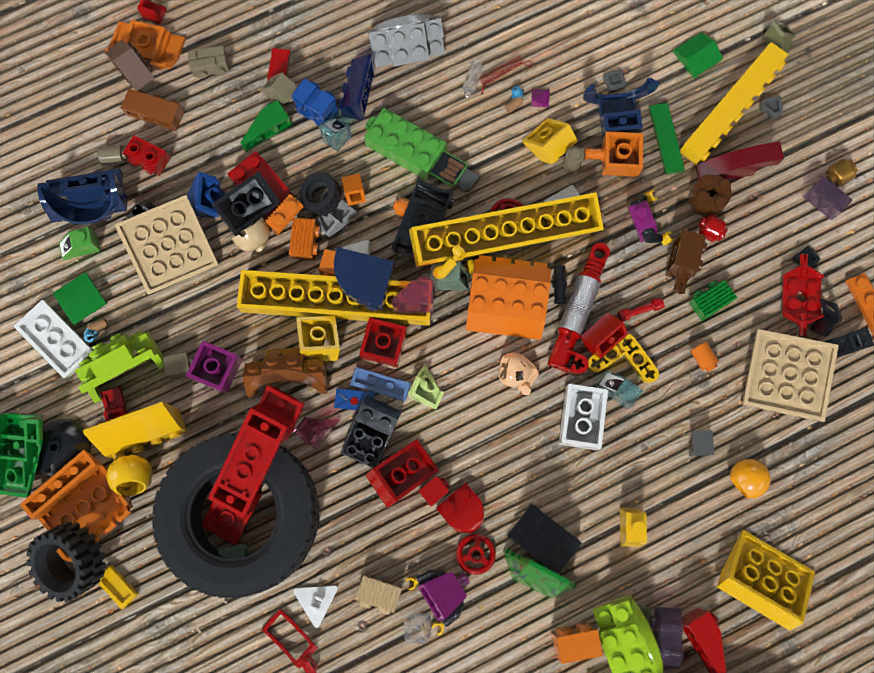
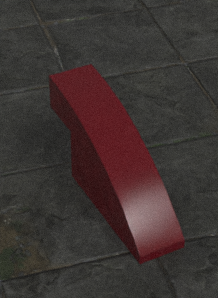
M778 141L740 149L697 164L695 169L698 180L706 174L718 175L726 180L753 176L760 167L779 165L783 161L784 156L781 143Z

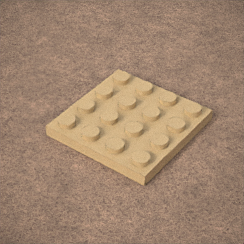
M187 195L115 224L117 232L148 295L219 265Z
M757 329L742 405L825 422L839 345Z

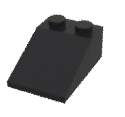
M258 171L215 199L210 205L233 235H237L281 202Z
M532 504L507 535L547 569L556 574L560 573L582 544L581 541Z

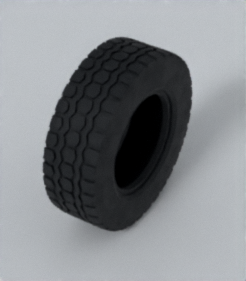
M238 433L209 438L208 441L204 440L196 444V447L193 446L184 452L185 455H181L174 462L175 465H171L166 472L167 476L163 477L159 485L160 490H157L154 499L156 504H153L152 511L154 518H152V529L155 530L153 532L154 540L158 544L156 547L160 556L164 557L162 560L167 568H171L170 571L176 578H180L181 582L188 587L191 586L193 590L212 597L229 599L261 593L290 577L308 556L317 535L320 517L318 495L309 472L295 455L280 446L263 481L274 496L277 510L276 523L267 542L259 550L243 558L225 555L209 543L201 527L202 505L208 492L214 486Z

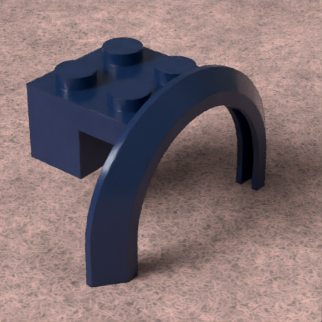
M647 78L642 86L634 90L610 95L596 93V89L594 90L595 84H591L584 91L583 100L590 104H598L602 138L606 132L639 133L643 125L641 110H637L635 100L654 92L660 85V82L653 78Z

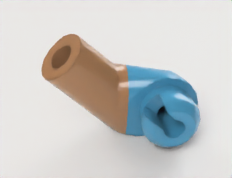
M515 86L511 90L512 101L505 105L508 113H511L523 103V91L519 86Z
M104 318L87 325L83 336L84 340L88 343L95 341L99 331L109 327L107 320Z

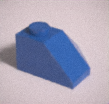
M202 172L197 173L187 196L196 216L220 218L210 203L224 194L219 186L221 183L217 177Z

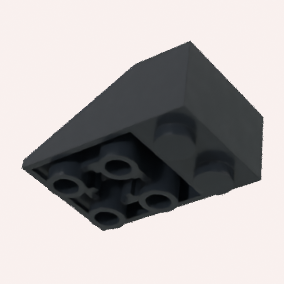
M366 396L361 403L341 454L372 468L378 466L402 411Z

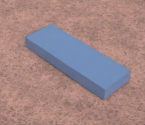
M356 367L350 385L406 402L411 382Z

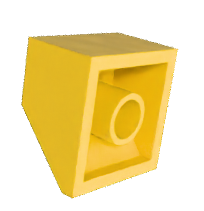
M551 118L543 121L522 140L523 144L535 156L551 165L557 162L570 147L578 142L570 124Z
M335 316L296 317L300 353L312 359L338 361L340 346Z

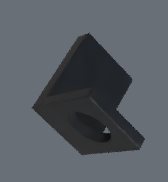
M820 299L819 302L823 309L824 317L818 319L810 327V330L827 337L843 318L837 304Z

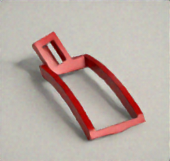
M279 608L261 628L262 631L277 644L297 668L300 669L302 667L306 673H317L316 669L319 667L312 658V655L318 647L296 622ZM280 615L310 644L297 660L267 630Z

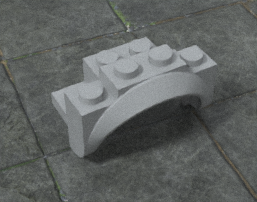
M428 14L406 15L384 21L367 30L375 68L391 64L399 66L429 60L430 56L445 54L442 38L444 34L439 16Z

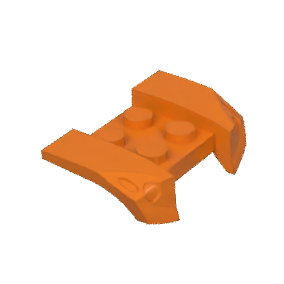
M131 20L130 24L119 21L105 52L123 40L126 44L131 43L141 54L139 58L149 61V65L155 70L171 69L180 58L186 38L171 34L164 27Z

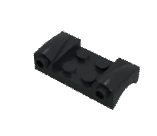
M418 178L391 251L415 260L409 229L442 222L447 209L451 210L455 199L452 198L453 191L435 187Z

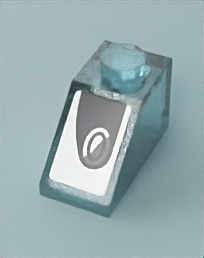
M334 118L319 125L323 141L337 152L351 137L350 127L344 121L340 122Z
M606 371L596 385L597 388L608 389V396L626 409L632 407L643 392L641 388L628 379L610 371Z

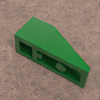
M278 100L268 103L265 108L261 109L241 140L240 144L246 153L292 125L289 116Z

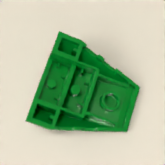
M16 412L0 413V494L24 498L31 495L43 441L42 415Z

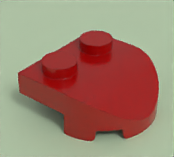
M464 483L436 507L450 527L458 533H472L484 522V505L467 483Z

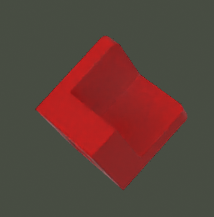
M140 0L137 7L145 21L161 25L167 11L165 6L153 3L151 0Z

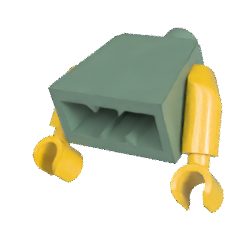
M457 245L452 249L455 256L450 257L445 263L431 265V272H423L422 281L431 283L437 290H469V274L473 273L474 261L471 259L464 265L458 261L466 257V252L463 247Z

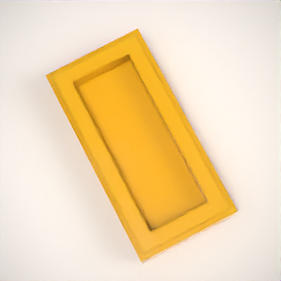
M110 565L104 571V577L100 579L99 585L121 609H125L139 593L113 565Z

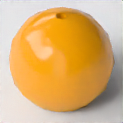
M743 459L737 462L732 467L729 476L736 488L748 499H756L763 496L769 490L771 475L767 467L762 462L754 459Z

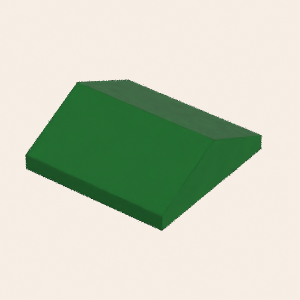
M702 32L673 50L674 55L693 79L723 60L715 40Z

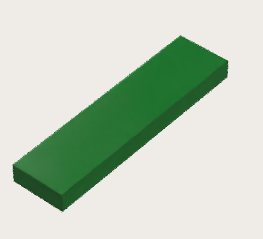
M668 103L652 105L649 107V113L665 175L683 172L685 168Z

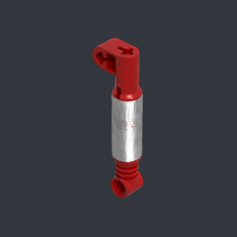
M604 243L593 245L588 254L584 270L577 276L565 312L558 326V337L547 363L550 367L573 376L582 375L589 366L588 359L579 353L573 352V349L586 325L601 285L600 275H602L610 255V249ZM600 251L603 257L598 258L594 252ZM570 357H573V364L570 368H567ZM577 361L580 362L579 366L581 367L579 369H576L575 363Z

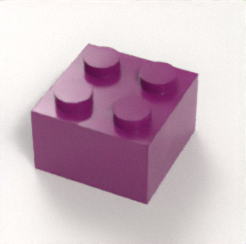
M202 340L186 377L227 394L243 359L232 352Z

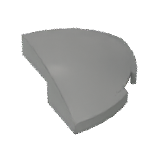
M328 188L324 191L320 202L327 197ZM342 199L338 204L339 206L332 213L330 212L328 215H322L321 218H318L322 230L328 237L342 229L358 213Z

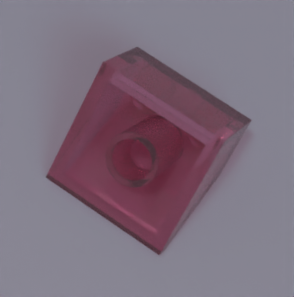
M419 277L417 280H412L392 299L394 313H433V280H429L427 277Z

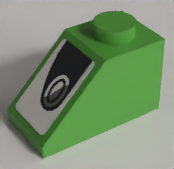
M89 227L70 231L59 242L62 260L64 261L100 251L97 234Z

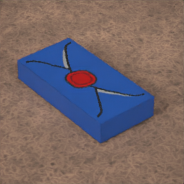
M336 389L334 408L359 411L361 403L366 396L375 399V392Z

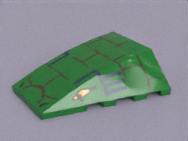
M504 548L503 553L513 580L548 598L576 588L577 585L570 580Z

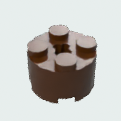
M706 174L691 189L688 195V203L695 210V214L708 217L711 214L716 215L726 207L731 199V184L729 180L718 175Z

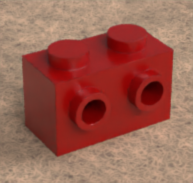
M133 135L122 153L130 165L134 167L138 165L150 175L154 173L158 176L161 175L171 159L165 150Z

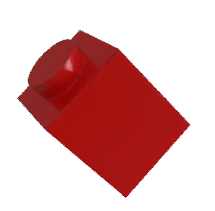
M436 476L418 492L432 507L449 493L447 488L450 485L443 477L439 479Z

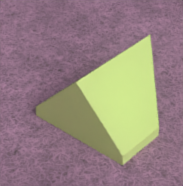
M424 364L417 374L408 396L410 399L437 409L444 392L440 390L427 366Z

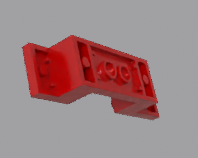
M272 385L266 387L259 404L250 408L208 497L213 503L201 526L202 528L235 546L240 542L263 494L260 487L280 445L289 439L306 403Z

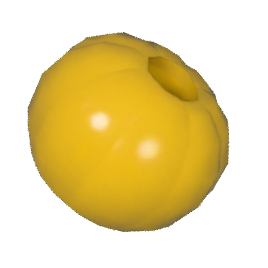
M137 455L121 456L109 465L106 478L109 487L115 493L133 496L142 493L150 486L153 472L151 464L144 457Z

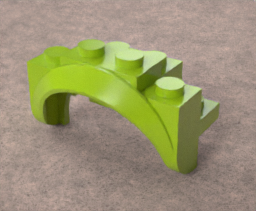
M141 330L131 335V337L127 333L123 336L121 333H118L109 338L111 342L105 345L101 342L93 346V351L88 354L91 360L87 358L78 363L80 367L75 369L82 382L78 387L81 393L88 392L96 404L102 400L99 392L100 384L150 358L155 362L159 370L164 368L163 355L149 331L143 333Z
M632 595L615 598L611 603L592 609L600 629L598 632L600 642L612 673H663L662 658L656 640L644 614L633 600Z

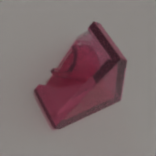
M304 417L293 432L317 450L341 419Z

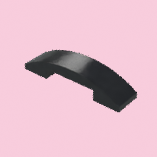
M868 327L823 341L839 345L836 358L874 346Z

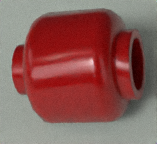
M714 214L709 215L707 218L703 216L697 225L700 227L699 234L706 235L705 239L710 242L720 241L728 230L726 222Z

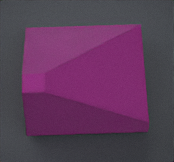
M532 89L531 107L549 108L550 90Z

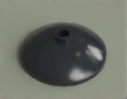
M65 419L55 420L43 426V441L37 469L44 475L52 477L83 450L91 453V441L84 435L83 430L85 429L80 424ZM55 444L58 446L56 451L53 450Z

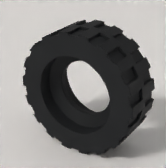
M317 172L304 180L299 190V200L312 214L318 216L328 215V213H332L339 206L338 204L342 199V188L329 174ZM321 186L327 187V197L321 202H315L313 200L314 192Z

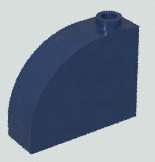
M337 247L334 258V272L342 291L351 300L366 306L371 311L383 310L395 269L394 261Z

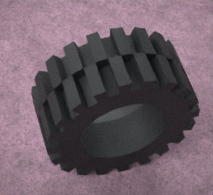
M62 523L36 536L33 539L34 541L29 544L31 549L27 550L26 556L30 557V559L26 560V564L31 566V570L28 573L30 576H34V585H40L39 591L42 594L47 592V598L51 600L56 598V602L74 600L99 584L100 579L105 574L102 571L106 568V563L102 562V559L105 558V553H100L99 550L102 545L100 542L96 544L94 540L96 535L94 533L89 535V529L86 526L80 528V523ZM62 548L67 552L74 564L75 572L67 567L56 551L57 549Z

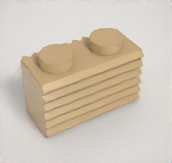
M363 575L355 600L360 601L359 605L362 607L370 608L372 605L379 608L378 612L390 615V612L394 613L403 587Z

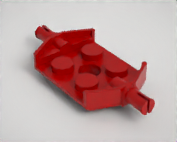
M800 254V265L783 274L782 316L796 323V326H799V337H808V324L824 317V314L821 315L819 300L821 299V279L825 275L808 266V254ZM798 292L805 296L804 302L797 299L796 295Z

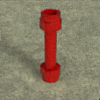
M661 297L655 298L648 304L630 310L628 308L622 309L617 312L620 320L625 322L633 316L651 310L655 312L665 307L664 301Z

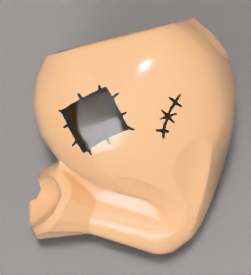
M519 353L504 355L500 361V381L506 386L518 387V390L524 395H530L531 386L539 377L537 367L528 358Z

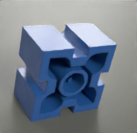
M304 79L291 95L294 103H296L297 112L305 118L314 121L319 127L323 123L335 120L339 115L335 96L329 91L319 90V85L314 81L310 82Z

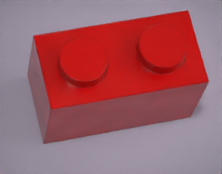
M607 312L585 331L580 338L585 349L601 359L624 339L628 332L622 320Z

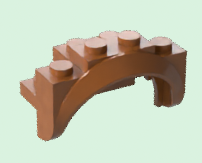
M296 347L267 349L266 356H263L262 362L245 363L242 377L247 397L254 398V395L258 394L260 387L277 382L301 383L313 387L320 394H327L328 363L324 359H307V356L301 354L300 349Z

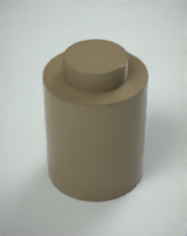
M122 145L98 147L97 155L100 164H124L127 160L122 154L125 148Z
M577 146L570 147L563 160L564 169L568 172L578 171L584 159V151Z

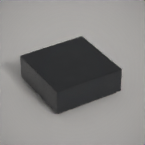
M809 246L792 258L800 265L799 255L808 254L809 267H813L821 260Z

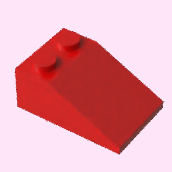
M254 151L227 173L232 183L236 186L259 171L281 203L288 195H292L295 198L257 151ZM279 205L263 215V217L267 220Z
M416 439L373 468L365 476L383 503L389 508L439 472V469L418 439Z
M696 608L678 619L679 625L708 672L726 673L722 635L717 625L719 624L717 617L712 612Z

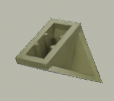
M774 21L762 38L768 45L772 42L788 53L791 43L796 36L786 23Z

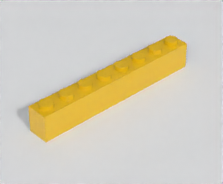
M770 42L686 141L680 153L695 165L700 160L704 162L711 154L709 152L711 147L715 149L722 141L720 138L722 134L726 136L733 128L731 126L732 122L735 121L737 123L744 115L742 113L743 109L748 110L754 103V96L759 97L765 90L764 84L767 83L769 85L776 76L774 74L775 71L780 72L786 65L784 60L789 54Z

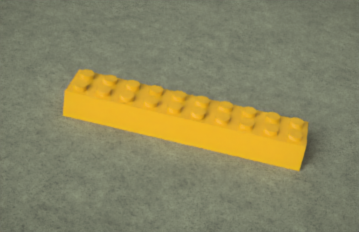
M597 192L416 226L409 229L416 267L446 262L450 257H454L452 249L457 245L463 247L466 252L465 258L594 233L604 230Z
M241 270L237 308L242 313L298 317L335 316L336 319L368 321L370 317L390 323L430 326L433 285L425 282L391 280L383 310L371 311L366 306L358 304L347 297L340 288L336 276Z

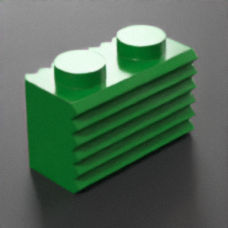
M715 280L707 286L708 290L705 292L699 290L691 296L693 299L689 304L701 321L737 299V296L728 286L726 280H722L719 283Z

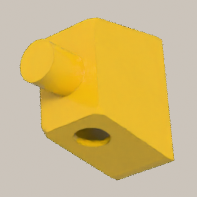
M620 508V546H643L647 543L646 512L640 508Z

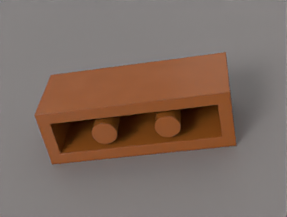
M128 89L120 107L126 116L177 131L185 113L180 104L175 100H164L158 95L153 94L152 96L142 90L135 91L132 89Z

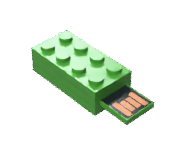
M386 108L382 109L378 117H372L366 123L367 133L364 139L367 147L427 181L433 176L454 188L468 166L467 163L447 153L446 142Z

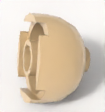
M261 217L237 235H233L231 239L243 251L251 252L256 250L259 252L266 247L265 242L269 239L270 235L269 227Z

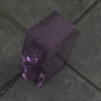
M824 176L803 196L831 221L841 214L853 201V199Z

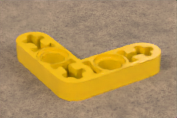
M630 334L612 348L616 352L615 358L610 359L607 355L602 357L605 361L598 365L599 369L591 366L592 360L596 362L600 359L599 357L592 355L588 359V370L592 373H599L624 356L644 383L651 384L659 377V371L637 340ZM624 340H630V348L622 345ZM635 347L637 350L629 355L628 352ZM634 354H640L643 357L641 364L633 361ZM646 363L648 364V366L645 367L646 370L644 368L642 370L639 369ZM647 371H652L654 373L652 375V378H646L645 375L647 374Z

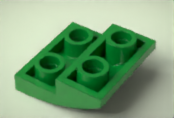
M84 272L53 292L61 308L74 325L108 304L87 272Z

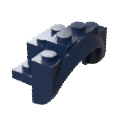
M121 168L46 180V183L37 184L40 204L52 223L66 221L74 225L91 224L111 219L113 213L127 211L128 197L122 187L123 172ZM67 196L68 200H65L60 197Z

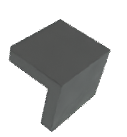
M713 431L692 432L693 447L688 448L689 456L714 455Z

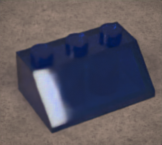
M368 53L352 59L351 66L347 67L346 77L348 79L347 83L344 82L343 99L339 101V110H341L342 117L364 121L375 73L372 54Z

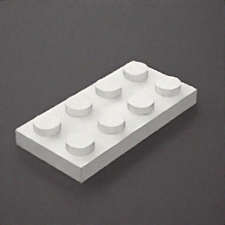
M41 300L14 325L15 329L64 379L71 377L75 373V369L80 367L78 363L90 358L88 354L93 351L44 300Z

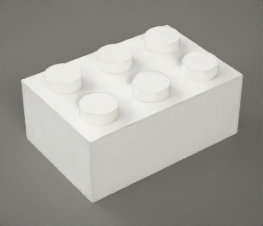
M574 384L566 386L558 445L591 450H600L602 448L608 389Z

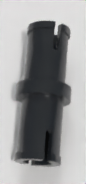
M555 265L553 267L554 282H552L554 304H565V288L567 287V282L565 281L566 267Z

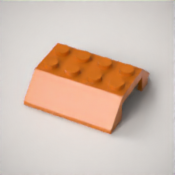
M479 255V259L474 261L466 330L541 340L546 320L551 282V269L547 268V263L534 262V265L530 266V261L515 260V263L511 264V259L496 257L495 262L492 261L491 256Z
M83 450L21 502L20 506L31 520H39L47 531L62 523L72 522L74 524L77 522L80 523V528L86 526L89 529V535L92 533L96 535L94 540L97 543L101 540L100 535H107L117 526L116 521L122 522L131 514L130 509L133 507L130 496L119 495L109 487L106 478L107 468L89 452ZM59 548L56 550L63 560L73 563L64 549Z

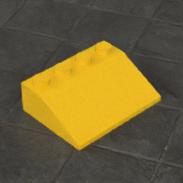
M164 402L83 430L84 435L105 457L113 458V460L125 456V453L130 451L132 453L142 451L144 446L150 444L151 446L159 445L166 438H178L182 436L181 433L187 431L180 409Z
M742 530L721 571L717 588L790 631L804 623L815 571L747 531Z

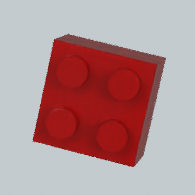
M369 317L359 352L361 359L398 368L408 332L407 327Z

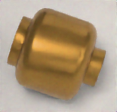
M843 158L828 167L826 177L831 184L835 183L838 186H843L856 178L858 168L851 159Z

